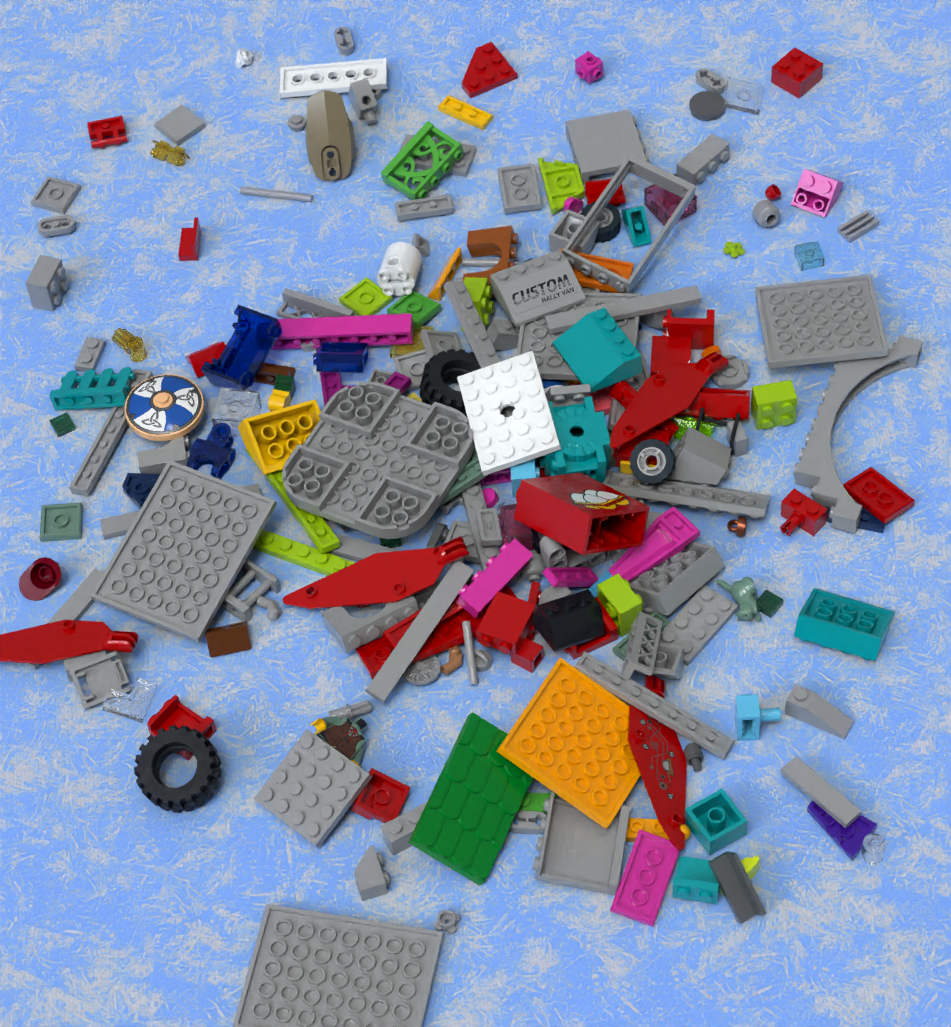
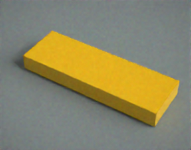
M449 95L438 106V111L481 130H484L493 120L492 114Z

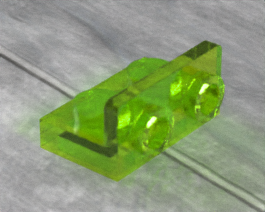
M679 415L673 417V423L680 428L674 438L681 439L688 427L695 429L698 419ZM701 421L699 432L711 438V434L716 429V424Z

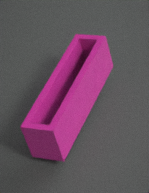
M515 538L511 543L506 542L499 550L501 553L497 557L492 556L486 563L487 568L483 572L479 570L473 576V582L469 586L466 584L458 592L460 596L457 603L475 619L491 604L497 591L502 592L530 563L533 554Z

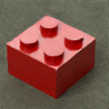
M794 47L772 66L771 83L800 99L822 80L823 63Z

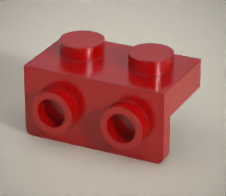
M611 179L585 182L587 204L598 200ZM622 184L609 201V204L618 206L621 203H626Z

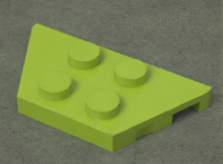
M538 158V165L551 214H555L563 209L564 202L568 197L580 199L585 196L577 164L563 163L557 160L551 163L545 162L544 158Z

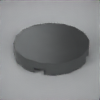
M702 91L696 93L691 98L689 108L693 117L702 121H710V119L715 118L716 120L724 114L726 104L725 99L717 92Z

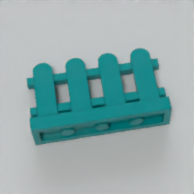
M125 367L121 369L120 373L114 374L112 368L103 370L100 375H96L93 369L87 370L83 376H78L77 371H69L65 377L61 378L62 385L60 389L51 390L49 396L55 410L125 406L128 397L127 392L130 391L129 383L131 379H135V373L132 372L130 367ZM116 380L115 385L111 386L112 381ZM98 381L97 386L93 387L94 382ZM76 383H80L78 388H75Z

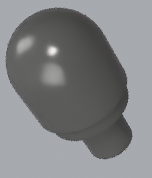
M696 743L686 745L684 748L686 762L693 766L695 772L702 770L703 754L700 746Z

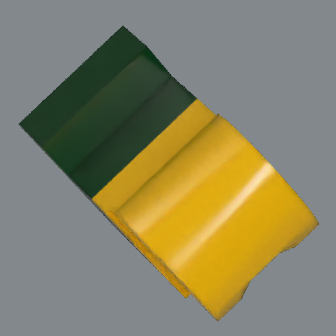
M277 374L276 384L268 402V409L270 411L289 407L296 391L294 377Z

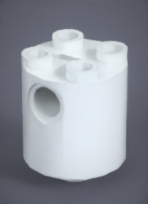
M405 242L392 243L387 247L377 275L378 284L383 289L385 295L402 296L412 293L422 263V255L416 247Z

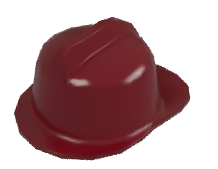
M47 557L34 561L19 579V589L22 595L28 600L33 601L46 597L61 580L62 573L59 563Z

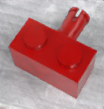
M794 488L781 502V516L787 520L780 526V530L783 534L788 530L786 535L790 536L799 527L814 537L826 524L827 508Z

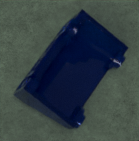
M238 305L234 311V314L238 315L237 323L234 322L232 325L235 329L219 359L213 358L212 363L205 361L201 371L208 381L215 386L246 390L253 385L255 376L277 338L281 336L282 328L277 318Z

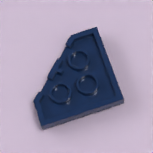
M127 473L122 485L123 492L141 509L161 474Z

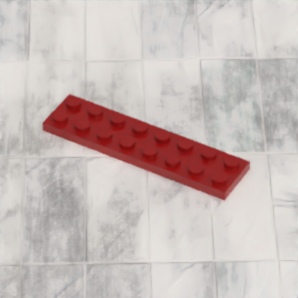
M509 586L502 591L504 594L516 597ZM489 606L476 619L463 609L461 612L437 625L411 664L464 643L462 622L470 621L472 639L476 638V630ZM384 636L356 648L357 655L371 679H374L393 651Z

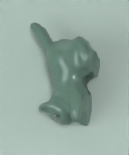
M744 577L742 580L734 582L733 585H729L724 580H716V583L731 593L734 600L739 604L740 609L735 613V616H739L737 618L738 621H752L754 617L757 622H761L756 600L758 599V594L754 581L750 577Z

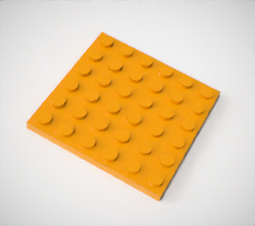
M561 657L497 749L499 754L605 829L610 825L641 775L628 743L629 706Z

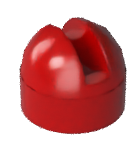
M772 184L765 190V196L768 200L773 201L781 197V191L777 185Z

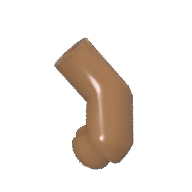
M458 646L449 648V662L441 666V671L444 675L450 674L462 665L463 654Z

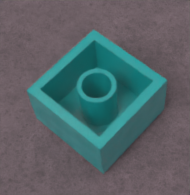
M723 788L685 809L686 825L709 855L747 835L748 821Z

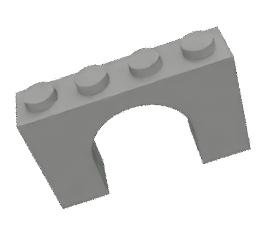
M188 435L171 440L163 447L137 452L140 473L161 474L169 460L189 467L188 463H192L190 451H186V448L190 447Z
M411 595L398 602L383 603L385 607L379 613L366 618L353 617L343 607H331L321 612L326 629L345 652L348 653L382 636L385 630L419 611L416 599Z

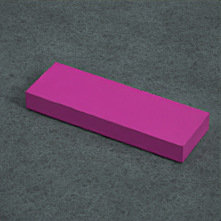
M548 567L543 571L544 576L553 587H591L599 580L590 567Z

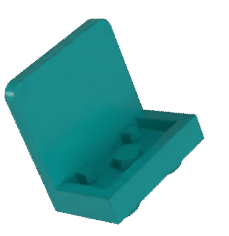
M681 856L678 860L676 877L674 876L672 897L717 904L720 886L708 862L711 860Z

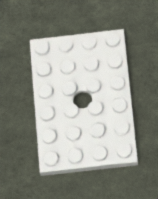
M533 351L457 377L484 476L561 450ZM506 406L515 407L510 417H504L501 414L502 409Z

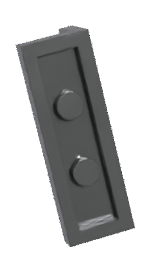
M726 851L708 862L738 923H743L755 915L763 916L766 914L737 853Z

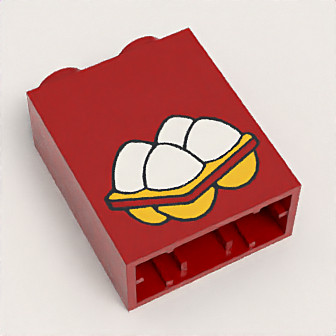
M579 472L521 480L520 487L516 492L517 505L514 519L570 549L586 555L642 546L650 507Z

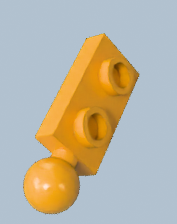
M628 819L626 842H635L639 829L670 840L658 819ZM682 824L680 829L685 833L686 841L689 839L691 831L687 825Z

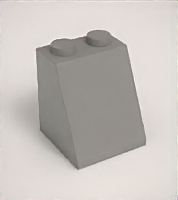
M688 427L673 450L676 458V467L672 472V476L668 479L717 485L721 478L725 479L730 469L728 466L732 460V457H730L732 448Z

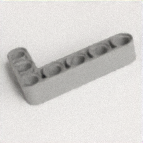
M544 536L539 543L545 568H593L613 558L616 553L618 555L629 549L582 555L570 548L565 550L561 543L548 536Z

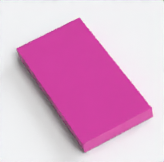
M639 829L613 900L611 912L653 927L680 851L674 847L670 840Z

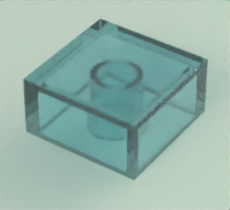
M818 241L795 245L794 254L801 271L824 266L825 257Z

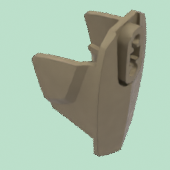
M329 90L319 91L309 97L307 102L305 135L309 163L312 164L316 177L323 181L344 179L350 174L351 163L355 156L353 124L345 110L342 95ZM329 151H332L334 153V156L329 157L327 153ZM331 168L336 171L335 175L329 174Z

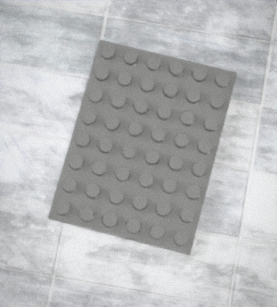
M169 460L90 597L94 601L200 643L275 509L276 501Z
M266 904L233 1027H423L443 941V932Z

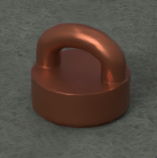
M738 516V520L733 519L728 522L727 528L731 532H736V536L744 537L747 518L745 516Z

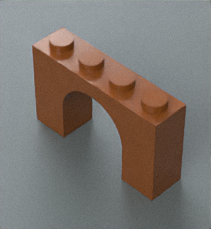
M512 225L468 231L467 247L472 258L496 255L500 256L501 259L489 270L463 274V282L465 277L488 278L489 286H491V274L516 265L514 261L517 258L516 244L519 243V237L514 232Z

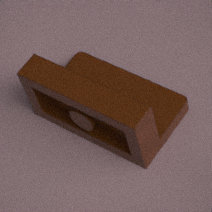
M259 362L258 364H252L250 372L252 382L275 386L277 374L294 377L296 369L294 367Z
M246 621L210 628L205 632L210 657L251 649Z

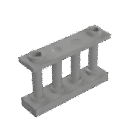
M246 559L241 568L246 574L228 591L221 604L222 608L242 622L246 621V624L252 619L250 606L268 589L276 594L280 592L277 577L272 573L268 574L248 559ZM253 578L261 583L244 601L235 598Z

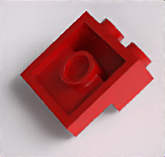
M371 768L368 774L372 778L352 803L351 811L368 820L373 817L383 823H387L398 817L411 787Z

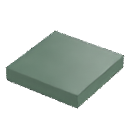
M82 502L42 505L40 541L81 539Z

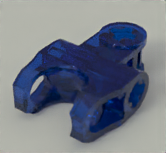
M217 423L212 427L206 440L197 438L190 449L186 467L198 471L201 466L210 464L213 465L211 475L222 479L230 470L236 456V449L231 448L234 441L230 426L226 423Z

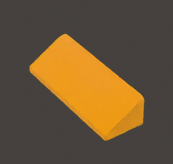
M458 247L448 258L427 296L428 298L438 301L442 299L445 293L443 286L446 282L452 281L462 262L461 248Z

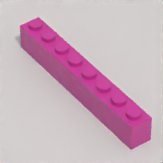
M405 313L259 320L257 339L261 350L302 349L300 345L301 339H304L302 343L305 342L306 344H310L312 340V343L316 344L313 345V348L413 344L415 325L412 314Z

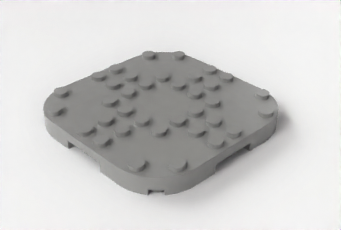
M359 382V386H354L350 389L346 386L330 398L319 414L320 421L303 445L298 444L285 462L282 479L288 498L295 506L302 510L375 537L384 539L406 537L422 529L427 524L470 460L475 447L473 430L470 428L468 418L457 409L437 402L429 405L401 395L399 389L381 383Z

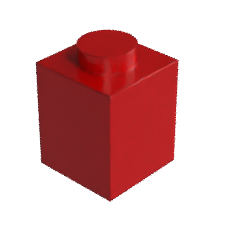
M525 638L516 656L510 654L512 663L531 673L535 671L544 659L543 646L528 638Z

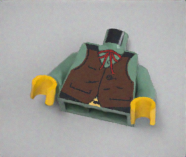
M339 716L318 718L310 723V726L313 725L316 728V736L359 766L364 751L363 744L366 741L361 732L367 728L366 722L361 717L352 722L349 717L341 719Z

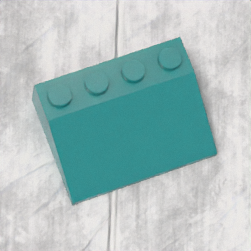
M605 307L586 314L553 341V346L580 383L590 384V393L642 373L641 354Z
M814 588L798 614L794 637L800 638L805 642L811 641L820 644L825 648H834L845 654L861 656L865 660L876 661L882 650L895 611Z

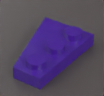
M813 800L807 807V812L852 861L877 827L876 823L861 815L845 828Z

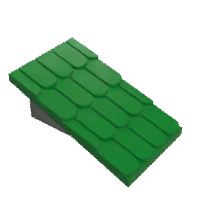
M472 712L467 716L408 843L480 886L490 874L496 856L502 848L514 816L520 808L533 777L497 752L507 733Z

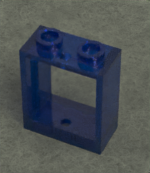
M321 342L319 348H316V354H313V365H316V372L364 373L368 363V343Z

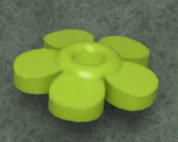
M726 242L723 252L730 254L733 258H737L738 255H744L745 249L742 248V244L739 242Z

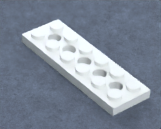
M387 59L281 67L280 97L309 96L322 90L336 93L349 92L350 83L364 78H368L372 90L387 89Z

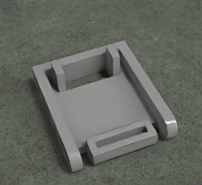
M117 651L69 669L84 709L132 690L131 686L122 689L121 685L128 683L129 680L121 660L111 661V657L118 655ZM85 675L92 695L84 697L77 677Z

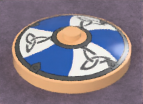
M164 374L148 378L139 383L126 399L125 415L128 425L137 435L148 440L169 441L180 438L191 432L201 421L205 408L203 395L193 381L179 375Z

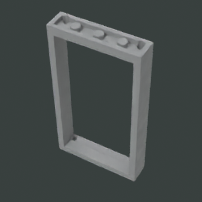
M629 154L563 248L562 253L569 261L571 267L580 270L585 275L596 278L603 284L614 287L619 292L630 293L693 200L696 185ZM631 172L683 199L630 278L626 279L574 252L624 179Z

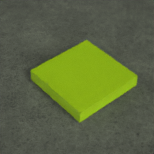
M367 277L339 298V303L347 309L353 310L356 316L376 315L393 301V296L385 295L383 289Z

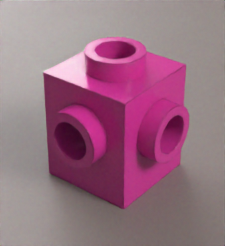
M587 51L575 59V73L590 84L603 75V62L600 58Z

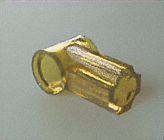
M119 328L114 332L112 336L113 342L128 353L132 361L141 362L147 357L142 338L132 335L125 328Z

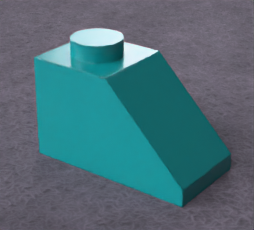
M644 206L622 209L624 226L632 246L637 247L652 243Z

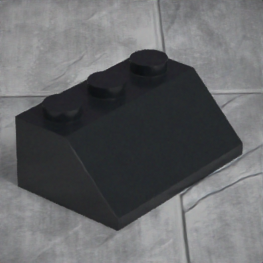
M589 590L539 604L531 621L554 652L605 636L600 603Z

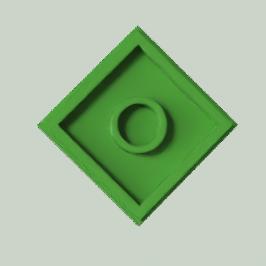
M412 290L411 294L404 295L389 307L387 315L412 314L415 329H418L441 310V304Z

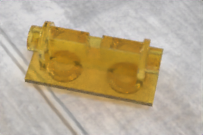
M162 140L160 142L152 141L156 145L150 152L153 158L165 161L167 156H169L167 162L176 166H183L185 164L184 158L190 159L185 153L186 150L180 146L174 148Z

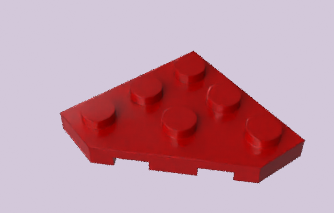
M491 41L475 49L462 80V89L471 99L518 79L517 73Z

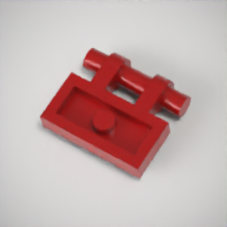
M123 116L87 122L90 140L97 139L96 141H91L92 149L98 147L103 149L108 145L115 144L118 146L123 142H128L126 135L119 136V134L126 133Z

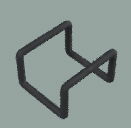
M701 407L695 430L699 431L701 421L727 426L729 422L705 419V409ZM740 413L736 414L731 433L730 448L732 449L730 455L734 454V438L738 421H740Z

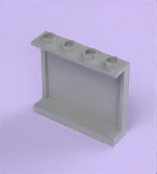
M630 109L566 121V136L575 164L578 165L583 186L586 181H589V176L618 171L629 154L650 163L648 155H645L644 142L640 141V130L636 129V118L632 116Z
M552 791L550 799L545 798L543 811L547 812L546 818L542 817L539 831H543V837H538L536 850L540 851L539 857H535L532 870L536 871L535 879L615 896L619 883L630 807L622 805L620 811L617 812L610 825L605 829L566 800L554 798L555 793Z

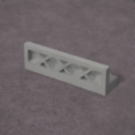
M285 288L282 292L283 303L276 312L277 317L283 319L301 318V315L304 314L312 315L311 318L354 316L353 310ZM287 307L295 309V312L286 313L284 311Z
M639 611L631 625L621 677L629 680L634 670L649 676L652 675L663 621ZM647 623H649V624H651V625H654V626H656V627H655V628H650ZM644 635H649L652 640L648 641ZM646 647L650 653H645L642 648ZM643 660L647 664V666L639 663L638 661Z

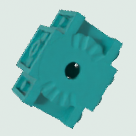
M592 396L584 397L583 404L553 407L552 401H548L561 450L538 457L539 466L544 469L545 476L581 472L603 483L606 468H609L610 438L604 412H595Z

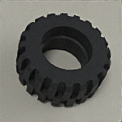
M449 349L448 352L442 351L431 357L424 367L419 394L422 399L421 401L429 405L437 402L452 407L467 417L461 391L453 390L445 383L458 382V376L481 369L474 352H465L464 349L459 351Z
M176 725L169 726L167 731L164 728L157 730L158 735L154 737L151 734L147 738L149 742L146 745L142 744L139 748L141 755H136L135 762L138 765L134 768V774L138 778L136 780L138 787L141 788L142 793L153 804L165 811L172 810L174 813H181L185 809L189 812L193 811V806L195 805L200 808L205 804L203 800L207 797L211 799L214 795L212 793L213 788L218 789L220 784L218 777L222 776V770L219 767L221 760L217 755V750L198 730H191L188 726L182 725L181 728H178ZM177 751L191 752L197 759V769L193 778L180 787L170 788L165 786L160 780V768L163 761Z

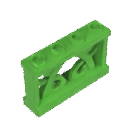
M427 121L381 171L383 182L391 185L412 200L425 198L430 189L439 183L440 178L450 171L451 166L461 159L464 153L462 143L457 142L434 127V124ZM436 137L441 142L435 144L432 138ZM442 146H449V147L452 148V149L447 153V155H444V154H443L445 151H447L446 148H442V149L438 150V148H440V147H442ZM432 153V168L414 172L415 162L413 159L416 156L425 157ZM408 164L411 165L410 171H408V170H409V167L406 168V166H407ZM396 177L405 179L404 184L398 181ZM409 180H412L414 187L416 183H420L415 190L408 187Z

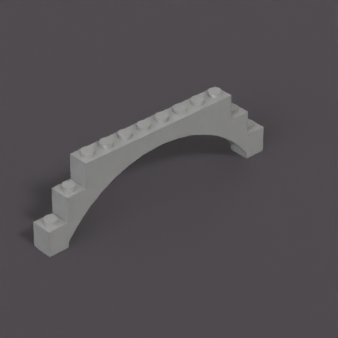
M899 336L897 343H893L891 349L888 348V356L835 362V373L830 375L828 381L829 389L824 390L822 398L824 402L818 406V417L812 421V432L806 436V448L801 449L799 456L801 461L796 463L793 475H796V484L812 488L811 496L814 497V501L823 507H829V518H832L831 527L856 533L862 513V505L857 504L848 494L834 467L830 444L834 427L847 405L870 384L896 371L909 367L916 368L921 356L923 341Z

